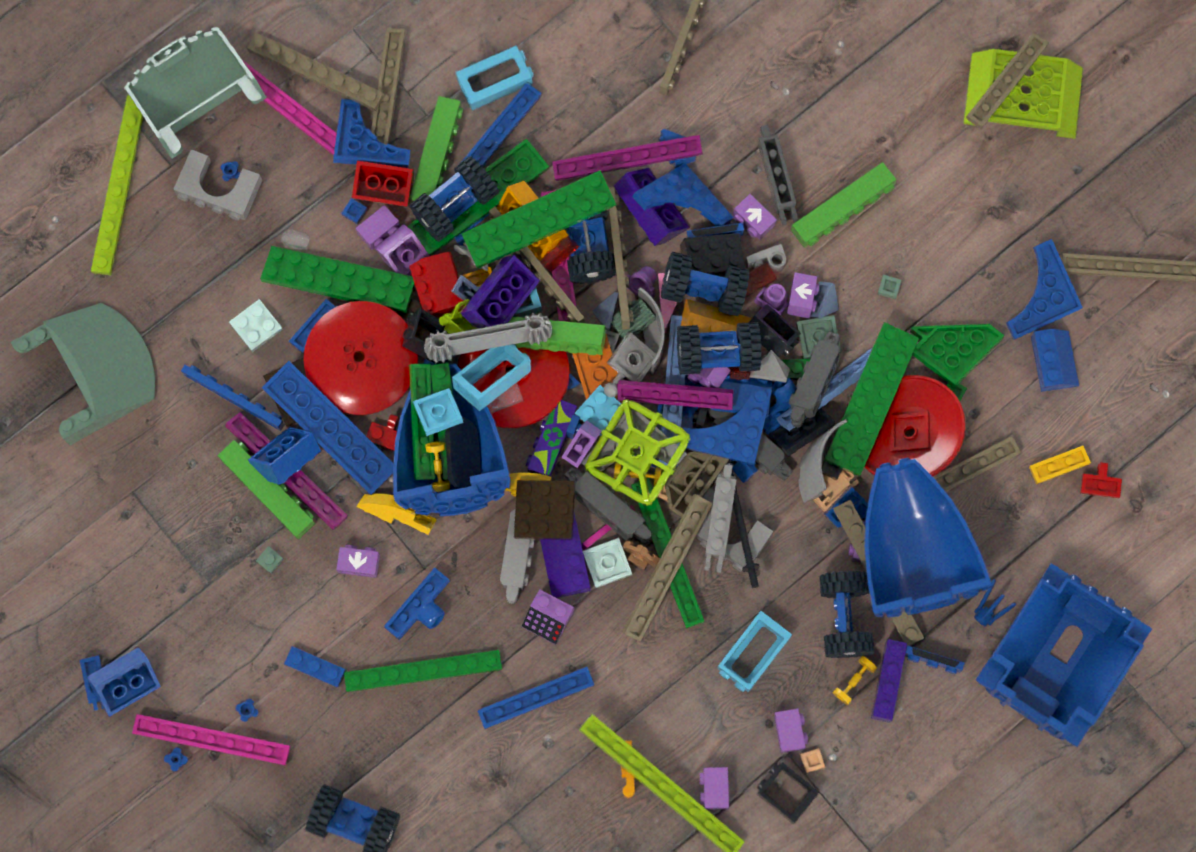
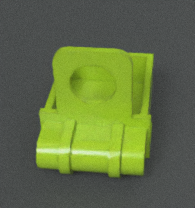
M469 299L459 302L454 311L449 314L446 313L439 318L440 324L442 326L445 325L444 330L449 334L478 329L460 314L462 310L459 308L462 305L466 306L470 301Z

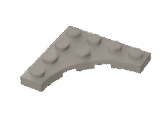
M631 409L635 428L644 433L650 421L644 415ZM625 413L611 433L619 439L623 438L628 429ZM655 427L650 436L657 441L669 438L657 427ZM608 438L596 460L612 456L618 443ZM672 444L662 447L656 458L668 464L678 445ZM640 447L638 449L634 448V456H637L641 453ZM684 452V453L682 454V456H681L680 460L678 461L677 465H678V464L682 461V459L687 455L686 452ZM589 455L582 461V464L584 466L587 463ZM613 463L597 467L596 469L603 471Z

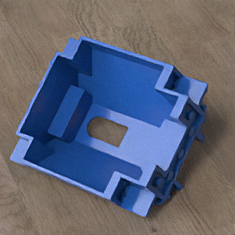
M1051 563L976 678V681L986 687V691L994 698L999 699L1003 707L1008 705L1038 725V730L1043 731L1044 729L1051 736L1062 741L1064 739L1078 747L1089 728L1095 724L1144 647L1143 643L1152 628L1132 616V612L1127 608H1120L1115 605V601L1110 597H1103L1098 594L1099 591L1095 587L1083 584L1078 576L1074 574L1069 575ZM1068 626H1076L1082 631V640L1067 664L1052 656L1050 652Z

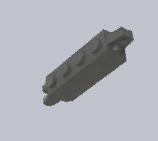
M764 125L760 128L762 137H758V147L776 214H779L782 226L786 225L787 222L784 214L786 212L791 213V219L795 223L798 221L795 209L796 200L778 135L771 134L769 126Z
M828 332L824 340L819 339L817 346L814 345L812 348V357L809 362H806L804 375L798 379L797 390L795 394L792 393L789 400L792 409L790 418L792 419L793 427H800L803 425L806 417L812 418L818 411L841 359L838 347L839 334Z
M711 408L707 410L708 417L714 421L713 427L724 423L737 414L714 411ZM761 434L755 463L758 464L757 468L764 474L768 473L770 476L774 474L785 481L791 475L792 470L784 462V452L766 436Z
M574 467L565 474L567 481L576 482L575 499L625 541L631 540L634 537L642 544L649 543L652 533L644 525L643 515L638 511L632 510L624 499H619L614 495V491L610 487L602 485L598 478L592 474L590 475L587 471L583 474Z

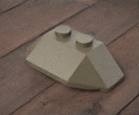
M697 451L687 453L674 470L673 475L665 483L669 509L682 518L693 495L696 494L703 498L708 489L713 486L718 474H721L729 459Z

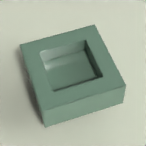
M883 275L878 295L896 300L901 280Z
M268 546L256 562L272 574L284 559Z

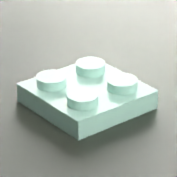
M260 299L229 321L252 352L283 330Z
M619 538L583 551L596 588L632 575Z

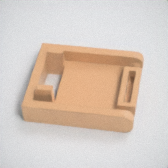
M844 469L837 480L822 473L826 485V490L822 494L826 499L823 502L819 498L813 501L825 512L849 486L855 488L860 482L855 480L850 484L849 482L855 476Z

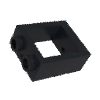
M768 304L748 322H758L761 345L769 352L772 350L778 357L782 354L786 356L799 342L797 338L801 333Z
M419 308L407 318L408 327L402 336L404 338L402 346L429 360L424 350L425 342L415 337L417 326L437 334V331L440 333L445 331V325L442 326L440 324L439 318ZM446 359L444 363L441 360H439L437 363H435L434 360L429 361L437 365L445 364L448 361V359Z
M782 762L780 765L776 763L769 771L771 774L770 778L767 781L763 779L756 787L759 790L757 795L794 825L820 792L785 763ZM781 771L809 792L792 814L788 813L764 793Z

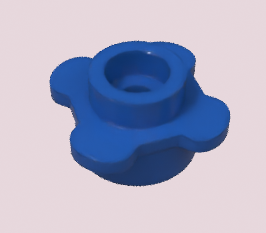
M236 161L221 165L220 168L223 171L222 178L224 181L239 178V164Z
M247 699L246 702L236 705V711L241 715L240 719L243 722H247L251 717L258 716L259 711L255 709L252 699Z
M174 748L171 754L165 755L164 761L169 763L172 771H178L180 767L187 764L188 758L181 753L180 748Z

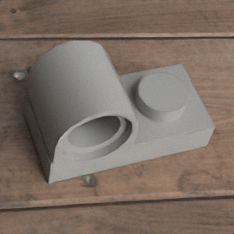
M779 244L747 256L745 259L747 269L752 267L757 269L762 267L763 263H766L770 271L774 273L781 272L786 263V255L782 245ZM777 258L782 263L775 265L772 260Z

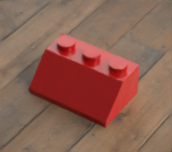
M357 161L352 198L410 207L409 199L413 188V169Z
M451 252L425 257L409 266L424 311L440 318L444 314L454 311L456 305L463 301L451 292L459 279Z

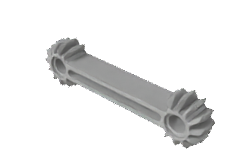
M532 313L531 317L525 316L523 321L448 334L446 330L443 333L437 331V334L430 333V338H425L424 350L429 360H434L435 363L441 360L444 363L446 359L451 360L453 355L528 341L531 345L534 343L539 345L541 341L547 342V338L551 337L553 328L547 316H543L541 313L538 315Z

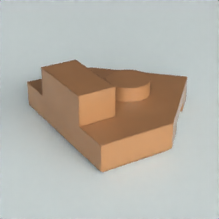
M628 540L624 543L623 550L630 554L628 562L643 570L646 569L648 564L656 568L660 560L657 555L653 554L650 556V552L643 545L639 544L634 547V543Z

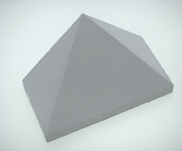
M771 350L761 357L760 370L749 371L748 377L787 382L790 369Z

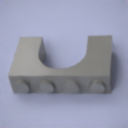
M190 150L173 189L177 198L185 202L188 200L193 201L195 205L202 208L207 206L218 214H222V212L229 214V217L234 220H246L263 181L260 174L242 169L237 183L230 193L219 197L211 196L204 192L202 186L211 161L207 155Z
M709 488L703 498L713 503L715 491ZM712 506L695 537L701 541L700 544L704 548L707 546ZM758 520L748 533L753 561H755L774 532ZM742 543L727 544L723 560L727 559L732 562V566L742 572L743 566L746 565Z

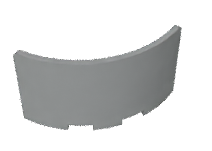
M640 287L638 290V300L641 299L656 318L652 324L642 331L645 345L656 354L648 373L654 376L663 356L664 322L656 302Z
M846 419L815 439L809 445L805 454H803L799 465L800 479H798L804 503L821 497L823 495L822 492L826 490L821 465L833 440L831 433L847 423Z

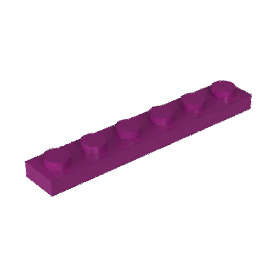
M619 380L617 384L619 401L629 399V401L725 410L733 409V389Z

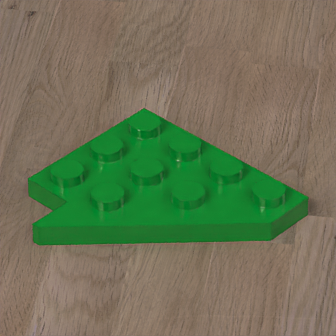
M990 324L913 326L910 330L913 335L921 340L916 345L912 356L954 388L1004 338V335Z

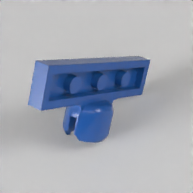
M790 378L787 379V382L775 381L772 384V393L776 398V403L769 409V415L765 418L763 431L767 435L780 426L776 418L791 408L789 400L792 393L795 394L797 388Z
M434 567L385 624L384 628L400 640L416 621L422 622L429 629L437 627L443 620L445 613L443 609L434 603V600L450 580Z

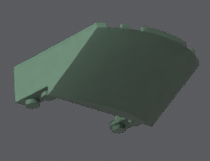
M219 27L212 28L211 31L205 33L202 30L197 31L193 37L187 39L184 36L165 46L146 61L147 65L141 71L137 70L134 73L136 77L131 83L127 82L124 87L172 159L183 151V147L175 133L241 90L253 104H258L267 98L255 77Z
M102 303L43 321V325L11 342L13 348L19 353H27L50 339H53L89 405L88 408L62 421L60 424L59 432L69 445L80 441L155 399L156 378L153 361L144 340L124 316Z

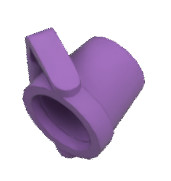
M644 266L632 275H627L629 279V288L627 289L638 295V290L641 287L653 298L655 288L652 286L657 279V274L653 268Z
M772 284L768 288L764 287L754 300L760 308L768 304L779 315L786 310L789 304L787 302V293L780 284Z

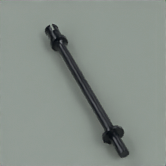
M729 459L726 465L733 466L735 461ZM735 485L733 508L746 565L742 569L743 572H748L751 587L757 588L759 583L756 570L760 566L753 561L738 491Z

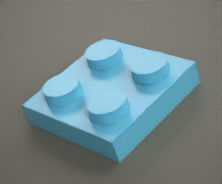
M599 385L575 414L584 422L587 420L600 430H605L621 403L615 397L606 396L604 388Z
M450 388L413 401L426 436L463 423Z

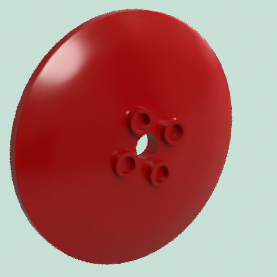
M356 301L335 307L318 320L307 338L304 350V369L307 379L343 413L370 415L386 410L397 403L409 390V365L418 364V354L402 346L404 340L402 336L408 327L407 323L390 308L374 302ZM357 352L365 354L363 361H355V354Z
M517 348L521 353L529 356L531 372L487 405L496 427H525L542 420L557 407L566 393L570 378V366L566 351L553 352L546 349ZM489 349L461 354L457 366L461 370ZM504 360L473 384L474 387L482 393L507 374V369L514 365Z
M919 375L903 376L864 468L875 476L876 468H880L881 464L891 463L893 466L899 464L901 459L910 458V460L916 459L932 477L943 471L958 454L966 431L964 410L953 391L943 383L930 377ZM914 429L915 433L912 436H905L907 430Z

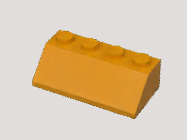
M522 181L507 187L497 209L503 215L538 199V197L528 184ZM562 230L527 247L539 262L543 264L562 248L569 235L565 230Z
M686 299L681 326L698 325L699 333L736 331L738 323H748L752 318L740 314L739 316L721 313L717 307Z

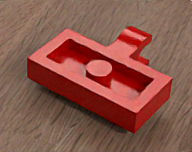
M391 414L386 427L372 422L366 437L376 445L395 451L397 434L395 428L399 421L398 416Z
M1100 462L1097 468L1098 475L1082 474L1080 494L1119 499L1122 479L1107 477L1108 463Z

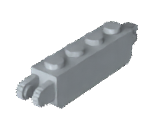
M725 465L723 475L718 474L716 479L705 552L706 571L710 569L712 557L718 558L716 570L721 573L723 559L725 558L736 485V477L731 476L732 465Z
M515 509L510 513L500 577L501 585L507 589L506 600L509 604L516 603L519 590L523 591L524 586H528L529 575L526 574L527 567H531L532 561L529 550L534 547L535 539L514 538Z

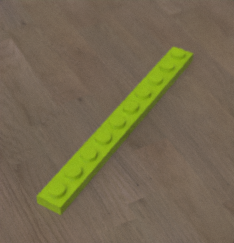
M127 95L91 267V272L111 276L143 121V115L130 95Z
M591 714L581 726L580 732L723 852L739 851L745 843L740 837L596 716Z

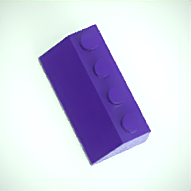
M649 167L627 172L614 185V188L654 246L665 244L690 228L674 203H664V205L643 210L632 197L636 191L657 180Z
M515 255L503 257L460 314L478 329L506 324L540 280Z
M574 513L573 540L540 539L551 595L555 598L590 591Z

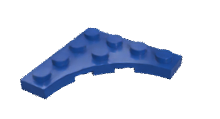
M341 99L333 163L356 165L357 161L409 168L410 150L389 144L385 145L378 141L377 137L363 123L360 104L353 100Z
M686 163L636 191L632 196L643 210L664 205V203H675L676 206L688 209L689 207L701 211L700 214L711 221L716 227L724 226L734 218Z
M1052 239L1033 247L1038 264L1037 284L1027 306L1017 316L1006 322L1013 340L1083 308Z
M753 385L745 405L737 414L722 424L703 429L683 427L690 434V440L686 449L754 465L772 390Z

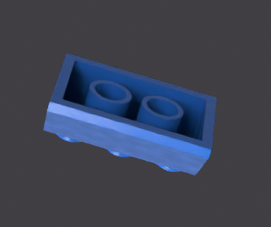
M1059 329L1034 331L1031 336L1041 392L1079 387L1069 331Z
M730 371L719 388L734 390L733 409L711 408V410L738 413L748 400L753 385L772 390V380L748 377L746 372ZM769 401V405H768L766 417H768V415H769L770 401Z
M288 427L248 459V461L268 482L280 485L285 483L292 474L300 471L302 466L308 461L313 460L321 450L312 432Z
M139 647L87 676L94 694L109 717L161 687L147 656Z

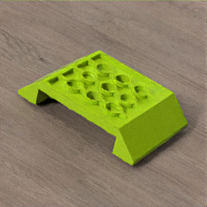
M990 49L972 53L963 124L974 125L966 119L967 115L1017 52ZM1040 55L1030 67L1033 75H1024L987 122L1057 131V137L1075 139L1083 68L1067 58ZM1028 86L1031 92L1025 94L1021 91V87ZM1022 103L1027 104L1029 110L1022 111L1019 105Z

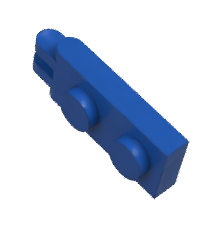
M99 656L80 660L88 703H93L94 711L98 710L97 702L99 700L94 694L87 676L102 668Z

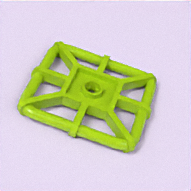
M626 399L617 408L605 430H602V435L589 455L585 468L593 476L612 486V489L616 492L620 491L637 502L648 506L658 497L669 476L675 472L674 468L688 446L690 434L663 418L662 414L654 413L637 402ZM631 409L651 419L644 433L635 428ZM625 412L628 429L623 438L619 439L611 433ZM658 424L678 435L661 441L650 437ZM608 438L618 443L612 456L596 460ZM680 442L667 466L655 459L662 447ZM640 447L641 453L637 456H634V448L638 449ZM613 462L624 466L616 480L596 469ZM654 464L664 471L649 494L645 475L651 465ZM629 471L639 475L643 496L623 484Z

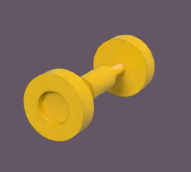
M428 443L425 445L426 452L434 453L435 455L433 462L435 474L438 477V481L431 483L435 492L449 490L451 488L450 482L442 481V463L438 452L445 450V443Z
M617 462L615 463L614 470L615 480L621 472V465ZM656 467L655 475H645L646 478H654V486L661 476V468ZM632 471L628 473L630 478L639 479V475Z
M861 656L858 660L863 668L859 673H855L848 682L847 688L844 691L839 688L833 691V694L847 705L852 701L847 693L862 679L861 675L867 669L874 673L877 669L876 665L864 656Z

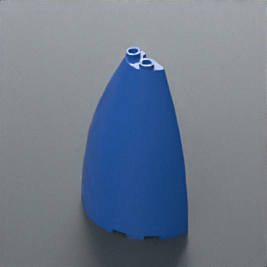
M449 364L453 398L461 417L470 419L477 428L481 474L470 476V483L472 485L470 487L456 489L454 485L450 484L451 488L449 490L435 492L431 483L438 481L436 474L434 480H414L411 393L409 391L400 416L395 439L393 491L394 500L399 506L404 509H414L415 513L428 516L431 512L439 513V516H453L474 512L487 507V503L492 500H499L504 495V490L510 486V475L505 452L494 419L487 406L479 411L454 389L452 377L461 371L456 364ZM431 381V395H432V394H433V389H432V381Z
M910 458L899 460L897 465L892 466L891 463H884L880 465V468H876L865 524V557L874 615L883 617V614H886L887 618L901 616V612H906L908 615L923 613L956 604L961 597L970 599L979 595L980 589L982 591L989 589L992 585L989 574L965 519L952 499L916 459L910 460Z

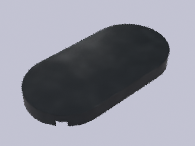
M462 417L463 423L445 430L448 480L456 489L472 486L470 476L481 474L478 431L474 423L466 417Z

